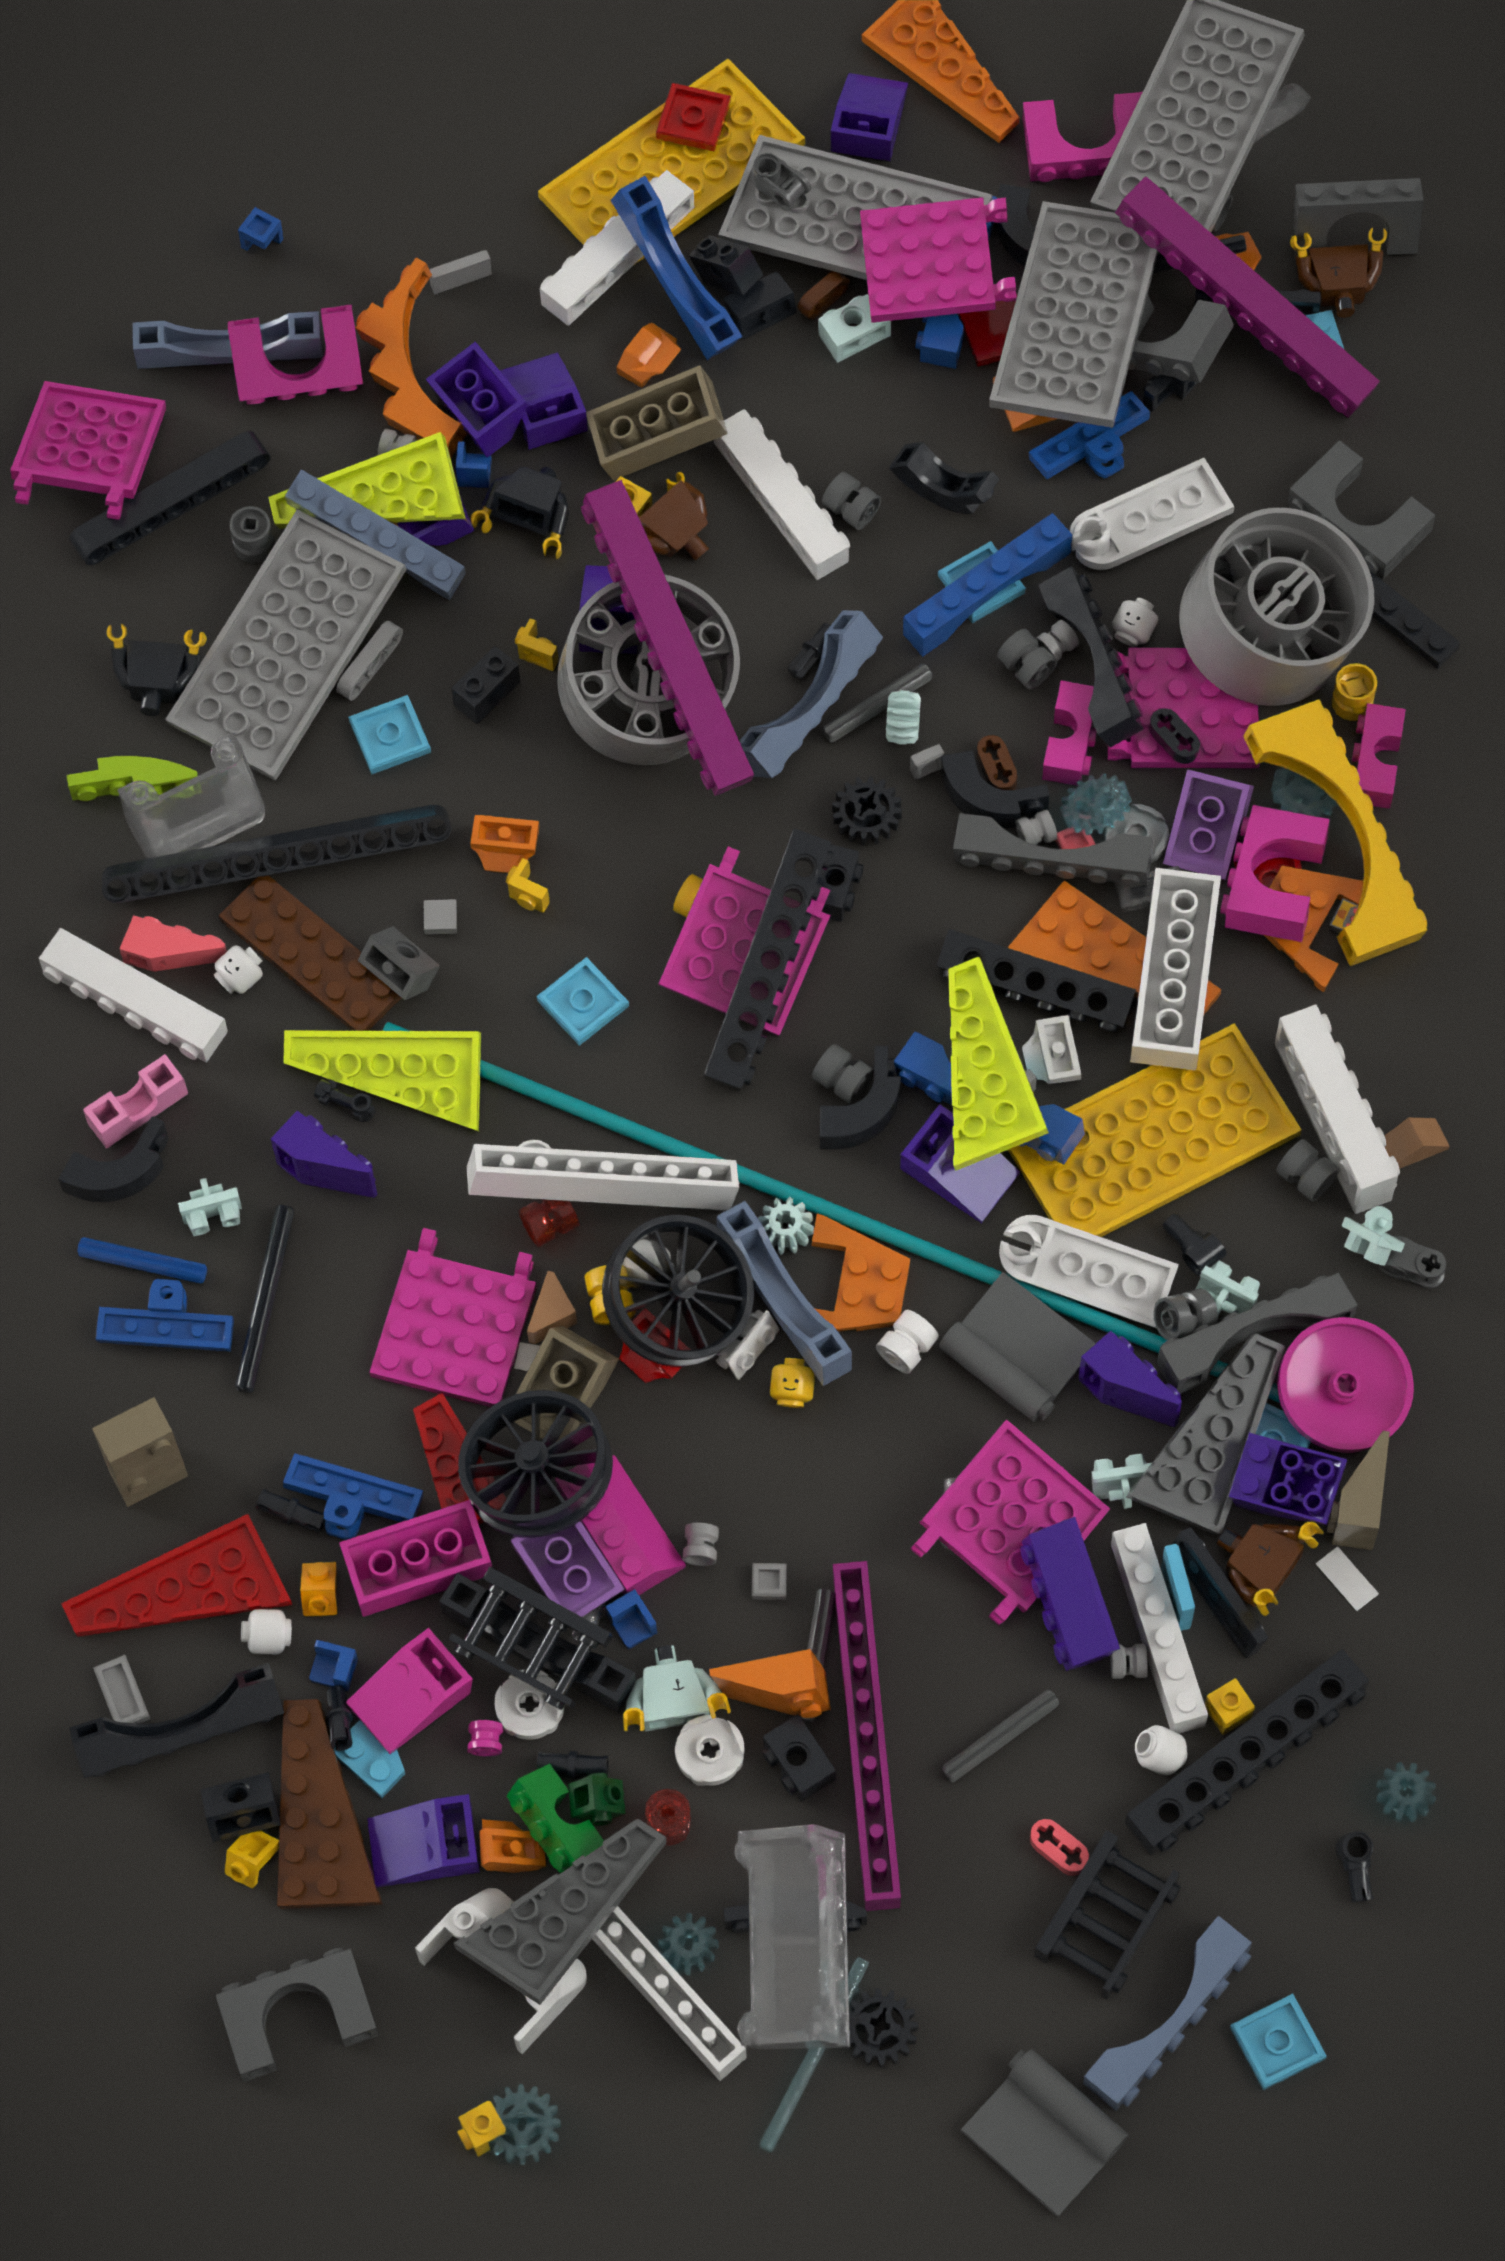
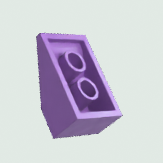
M1187 769L1163 864L1197 873L1221 876V879L1226 880L1235 854L1236 845L1240 838L1243 818L1247 816L1254 786Z
M581 1521L553 1535L537 1538L515 1537L511 1540L512 1548L545 1597L581 1617H584L625 1590Z

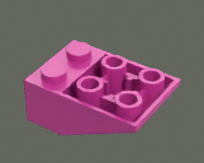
M428 1628L402 1647L346 1701V1704L384 1749L391 1754L468 1696L471 1692L473 1678Z

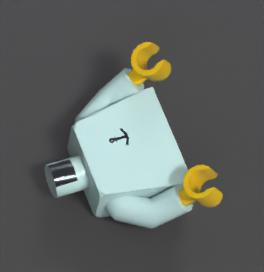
M667 1645L654 1650L656 1666L644 1668L643 1677L635 1681L626 1701L623 1724L624 1731H628L629 1725L637 1724L640 1726V1731L645 1729L646 1732L685 1725L698 1716L709 1715V1711L711 1718L715 1719V1712L717 1710L725 1709L729 1714L731 1709L727 1696L721 1693L719 1687L703 1669L694 1668L691 1660L677 1662L675 1647Z

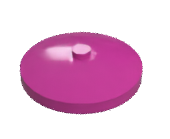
M1349 1317L1326 1319L1313 1324L1301 1332L1283 1355L1277 1379L1280 1403L1293 1427L1313 1444L1341 1453H1353L1371 1449L1382 1431H1390L1389 1437H1391L1407 1417L1414 1392L1412 1370L1405 1353L1398 1343L1376 1325Z

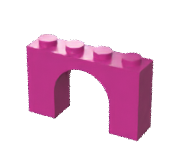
M1143 92L1114 94L1113 116L1116 134L1107 144L1093 149L1078 148L1063 139L1057 127L1054 100L1023 102L1022 122L1030 181L1049 182L1054 179H1081L1087 176H1103Z
M352 304L321 309L326 344L325 352L316 367L302 374L284 373L276 369L269 362L264 352L259 317L228 321V333L239 401L246 400L247 404H258L264 402L265 398L277 396L278 400H288L295 398L296 393L308 392L309 396H317L327 393L326 389L339 388V391H352L358 388L357 385L363 384Z
M1256 805L1252 806L1250 818L1244 817L1241 826L1240 836H1245L1243 843L1237 842L1234 862H1238L1237 868H1231L1228 876L1227 887L1231 888L1230 895L1224 894L1220 914H1226L1225 928L1298 942L1303 941L1309 917L1310 897L1272 890L1261 884L1253 872L1261 863L1278 857L1322 864L1328 839L1330 819Z

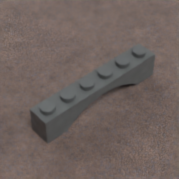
M959 813L953 852L955 862H960L968 867L986 865L992 866V868L999 871L1018 869L1024 870V872L1031 875L1050 873L1056 874V876L1063 879L1081 877L1088 878L1095 883L1113 881L1120 882L1127 887H1138L1139 885L1147 886L1153 855L1152 837L1119 833L1107 841L1089 847L1050 849L1030 844L1015 837L1003 829L992 817Z
M1339 1273L1329 1277L1323 1275L1317 1277L1310 1285L1301 1289L1291 1288L1285 1291L1277 1299L1269 1302L1268 1300H1262L1246 1312L1241 1314L1237 1312L1231 1313L1215 1325L1210 1327L1209 1325H1203L1195 1329L1191 1335L1181 1339L1174 1337L1167 1340L1160 1347L1156 1363L1167 1382L1174 1386L1181 1394L1206 1383L1211 1370L1221 1357L1236 1344L1248 1339L1250 1335L1288 1328L1307 1329L1315 1323L1331 1318H1354L1358 1305Z

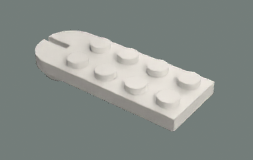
M1202 458L1078 515L1070 528V532L1073 534L1071 549L1072 551L1076 550V558L1083 565L1096 570L1110 569L1234 513V505L1206 459Z
M1038 1215L1019 1217L1005 1230L1003 1236L1031 1245L1029 1252L1009 1245V1243L1004 1241L1000 1243L999 1255L1004 1269L1015 1279L1156 1328L1153 1312L1155 1304L1159 1299L1168 1297L1179 1264Z

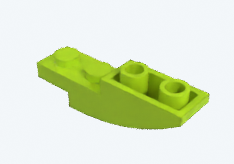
M113 756L97 758L99 770L67 775L72 800L90 801L98 796L110 794L121 796L129 791H135L138 802H156L163 797L175 795L187 797L194 792L201 791L197 771L181 764L151 757Z

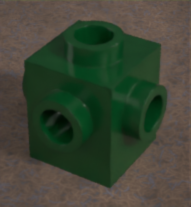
M593 1773L568 1784L571 1818L589 1819L593 1826H605L611 1824L613 1818L626 1814L623 1780L608 1778L606 1773Z

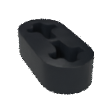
M1167 708L1156 710L1150 719L1149 730L1151 735L1176 762L1181 764L1193 762L1197 758L1200 748V741L1196 734L1173 710ZM1161 720V722L1167 723L1169 721V729L1165 726L1159 728V721ZM1180 742L1184 746L1190 744V752L1186 749L1180 751Z

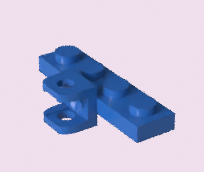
M1130 391L1120 399L1113 428L1078 422L1029 451V460L1046 479H1049L1086 457V463L1098 476L1108 478L1124 468V459L1121 455L1124 452V448L1119 437L1149 420L1150 411ZM1110 460L1113 462V465L1110 467L1102 465V463H1108Z
M154 1280L149 1293V1310L99 1307L96 1341L98 1343L231 1352L234 1326L233 1316L186 1313L187 1293L179 1280ZM168 1294H173L171 1298L164 1299Z
M296 1453L293 1455L283 1481L285 1489L326 1500L327 1503L324 1509L326 1533L344 1540L354 1538L357 1535L364 1519V1512L403 1522L416 1518L424 1497L423 1490ZM336 1526H340V1527H343V1528H345V1529H344V1530H341V1529H338Z

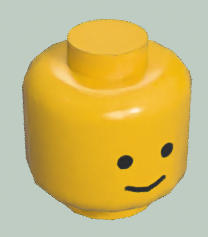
M785 1358L784 1364H778L772 1368L770 1396L777 1400L778 1406L804 1408V1403L812 1400L815 1374L810 1367L804 1366L805 1360Z

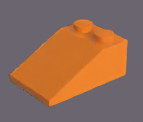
M811 1649L709 1669L711 1678L727 1698L794 1716L798 1714L803 1718H814L820 1716L823 1711L831 1710L826 1671Z

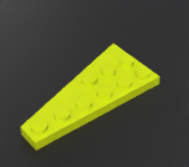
M441 432L317 478L391 523L466 519L446 439ZM288 490L268 497L274 523L279 529H285L296 512L295 508L287 504L285 495Z
M980 957L949 969L950 1039L952 1041L951 1087L954 1118L953 1165L956 1171L1049 1133Z
M284 1030V1064L479 1131L480 1032Z

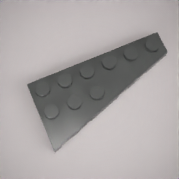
M1256 1333L1250 1335L1134 1485L1126 1498L1216 1536L1221 1535L1232 1505V1500L1229 1498L1230 1490L1249 1433L1256 1434L1285 1346Z
M637 1818L603 1841L601 1847L586 1857L583 1855L572 1862L573 1866L559 1875L556 1873L513 1902L511 1908L496 1918H490L480 1925L481 1928L465 1938L463 1936L454 1942L455 1949L541 2005L667 1843L666 1836Z

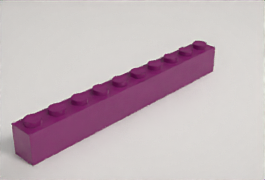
M1147 176L1121 201L1115 214L1126 227L1132 228L1149 247L1161 253L1170 266L1179 269L1185 274L1192 285L1197 289L1203 290L1213 299L1214 303L1225 305L1229 314L1236 319L1242 329L1250 331L1260 340L1261 345L1265 349L1275 353L1283 360L1284 365L1289 370L1299 374L1307 382L1308 386L1313 391L1319 392L1337 412L1343 413L1349 418L1371 395L1380 382L1374 375Z
M622 480L587 493L583 501L584 505L581 506L582 514L587 524L592 523L597 535L594 536L598 550L601 554L606 553L610 564L607 565L612 581L614 583L619 582L623 594L620 596L625 610L628 613L632 611L637 622L634 624L636 635L640 642L645 641L650 652L647 653V658L654 672L658 670L663 682L660 683L663 695L667 701L672 700L676 712L673 714L676 724L681 731L685 729L690 741L687 742V747L693 760L698 759L703 771L700 772V776L707 790L712 789L714 796H717L750 782L754 776L752 768Z
M867 1561L833 1564V1585L866 1911L901 1908V1893Z

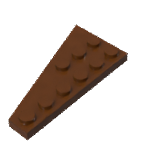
M318 1699L284 1700L277 1906L280 1909L383 1905L375 1884L371 1864L366 1855L363 1845L364 1841L353 1805L345 1787L341 1766L334 1749L330 1746V1731L325 1722L321 1702Z

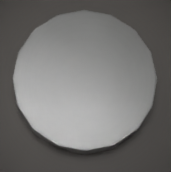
M1132 804L1131 807L1124 809L1122 807L1111 815L1107 821L1104 837L1105 841L1119 833L1152 837L1153 855L1151 863H1153L1166 851L1169 841V829L1162 814L1154 808L1142 804Z

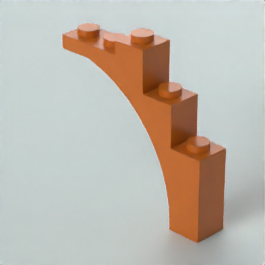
M416 257L412 264L407 265L402 271L400 282L396 288L386 295L383 308L371 303L367 310H363L360 313L355 329L362 340L381 350V353L379 352L373 357L369 372L376 383L395 393V396H390L384 405L383 416L388 425L404 434L416 436L417 440L441 432L445 436L451 459L458 448V441H463L467 434L461 423L440 410L422 391L415 377L410 359L409 327L412 310L416 298L432 276L427 264Z

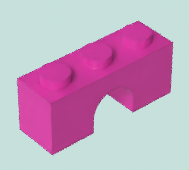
M1066 681L1060 682L1054 723L1068 726L1075 733L1065 739L1049 737L1043 764L1042 780L1080 786L1082 775H1089L1092 757L1086 756L1088 746H1095L1097 731L1092 727L1093 721L1088 711L1094 686Z
M1367 703L1365 715L1359 714L1356 733L1362 734L1361 743H1354L1352 762H1357V771L1360 778L1359 785L1363 793L1370 797L1373 806L1390 809L1397 766L1380 762L1375 754L1383 750L1399 751L1406 709Z

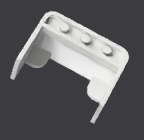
M487 1888L454 1906L415 1947L419 1962L425 1966L452 1936L458 1939L463 1936L465 1938L480 1929L482 1923L490 1918H496L511 1908V1904L514 1901L499 1889ZM576 1959L541 2005L525 1996L527 2002L537 2012L514 2036L516 2048L521 2054L530 2047L584 1988L587 1974L580 1960Z

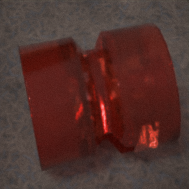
M543 1199L541 1204L534 1201L518 1210L528 1235L538 1248L554 1240L556 1232L565 1234L580 1226L570 1201ZM551 1212L555 1217L552 1220H550L548 1214Z
M674 1789L659 1790L650 1796L645 1807L646 1824L666 1836L667 1843L665 1845L679 1844L686 1839L691 1830L692 1820L688 1800L682 1793Z

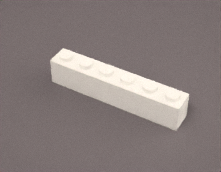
M668 170L659 177H654L649 182L662 203L670 229L674 228L695 208L694 191ZM620 215L611 217L606 222L602 231L596 236H591L575 256L568 257L563 263L562 268L553 276H548L541 284V305L567 326L576 320L644 256Z
M745 409L724 420L728 434L714 439V444L816 580L848 563L850 548L848 538L842 531L837 532L827 510L818 507L815 503L816 500L813 492L807 485L803 487L800 483L793 465L789 462H784L777 444L773 440L769 441L763 434L764 430L756 417L751 418Z
M62 928L58 930L39 957L43 975L56 984H59L61 981L70 986V990L80 998L86 999L88 996L95 1000L98 1006L107 1013L113 1014L116 1012L122 1015L125 1021L132 1027L147 1029L152 1032V1036L159 1042L166 1045L169 1042L179 1047L182 1054L192 1060L199 1058L207 1063L228 1032L225 1019Z
M1146 1523L1114 1531L1112 1533L1111 1547L1142 1644H1146L1147 1659L1170 1730L1183 1733L1205 1727L1208 1713Z
M617 1906L592 1939L717 2079L721 2081L747 2058L746 2048Z

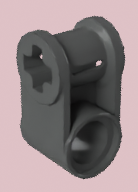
M763 153L754 160L753 170L756 188L774 200L782 209L786 211L792 210L794 202L803 193L806 194L811 190V184L808 179L776 155Z
M1394 1235L1393 1237L1405 1243L1402 1252L1391 1250L1386 1265H1379V1269L1390 1277L1403 1279L1426 1289L1440 1286L1444 1281L1446 1260L1443 1254L1437 1250L1417 1244L1408 1238ZM1429 1266H1434L1435 1268H1433L1431 1273L1425 1271Z

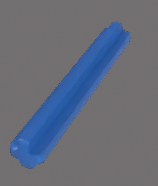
M85 1237L80 1239L78 1245V1255L84 1258L196 1283H203L207 1275V1266L202 1263Z

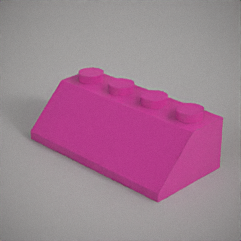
M613 1455V1469L608 1488L598 1505L581 1520V1523L625 1588L622 1594L626 1595L635 1589L638 1595L684 1569L686 1564L616 1456ZM595 1463L577 1465L569 1471L589 1478ZM555 1478L556 1488L565 1501L582 1488Z
M471 1500L339 1542L363 1617L447 1590L457 1573L471 1581L481 1579L486 1574L489 1566L492 1567Z

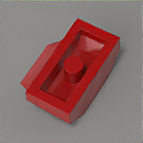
M644 1308L632 1322L644 1333L655 1316ZM658 1321L647 1337L669 1348L670 1330ZM678 1338L677 1350H691ZM623 1342L619 1359L645 1383L660 1378L672 1379L682 1368L665 1366L649 1361L632 1351Z

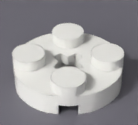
M542 1671L539 1672L536 1680L552 1689L557 1684V1682L555 1683L553 1679L548 1677V1674ZM511 1675L502 1686L500 1685L495 1695V1711L498 1721L503 1724L507 1734L520 1739L533 1740L553 1733L563 1717L564 1707L562 1710H559L544 1701L546 1694ZM531 1696L534 1702H539V1706L534 1708L533 1712H526L525 1708H520V1703H525L526 1697Z
M711 1715L698 1716L684 1725L675 1745L676 1762L681 1772L698 1786L719 1785L734 1777L743 1765L745 1752L743 1737L739 1729L730 1721L717 1718V1716L715 1719H712ZM709 1742L711 1746L718 1745L720 1750L715 1752L716 1756L714 1758L702 1756L700 1752L704 1750L703 1744Z

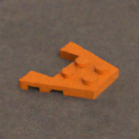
M1281 866L1269 888L1280 892L1310 897L1309 917L1302 942L1264 936L1279 951H1284L1295 962L1294 966L1301 973L1305 972L1315 982L1314 986L1324 992L1337 970L1338 963L1309 948L1337 899L1342 901L1344 898L1359 905L1363 881Z
M817 1214L812 1246L845 1251L835 1310H815L826 1321L834 1325L838 1332L853 1329L863 1331L893 1326L902 1312L910 1258L822 1214Z

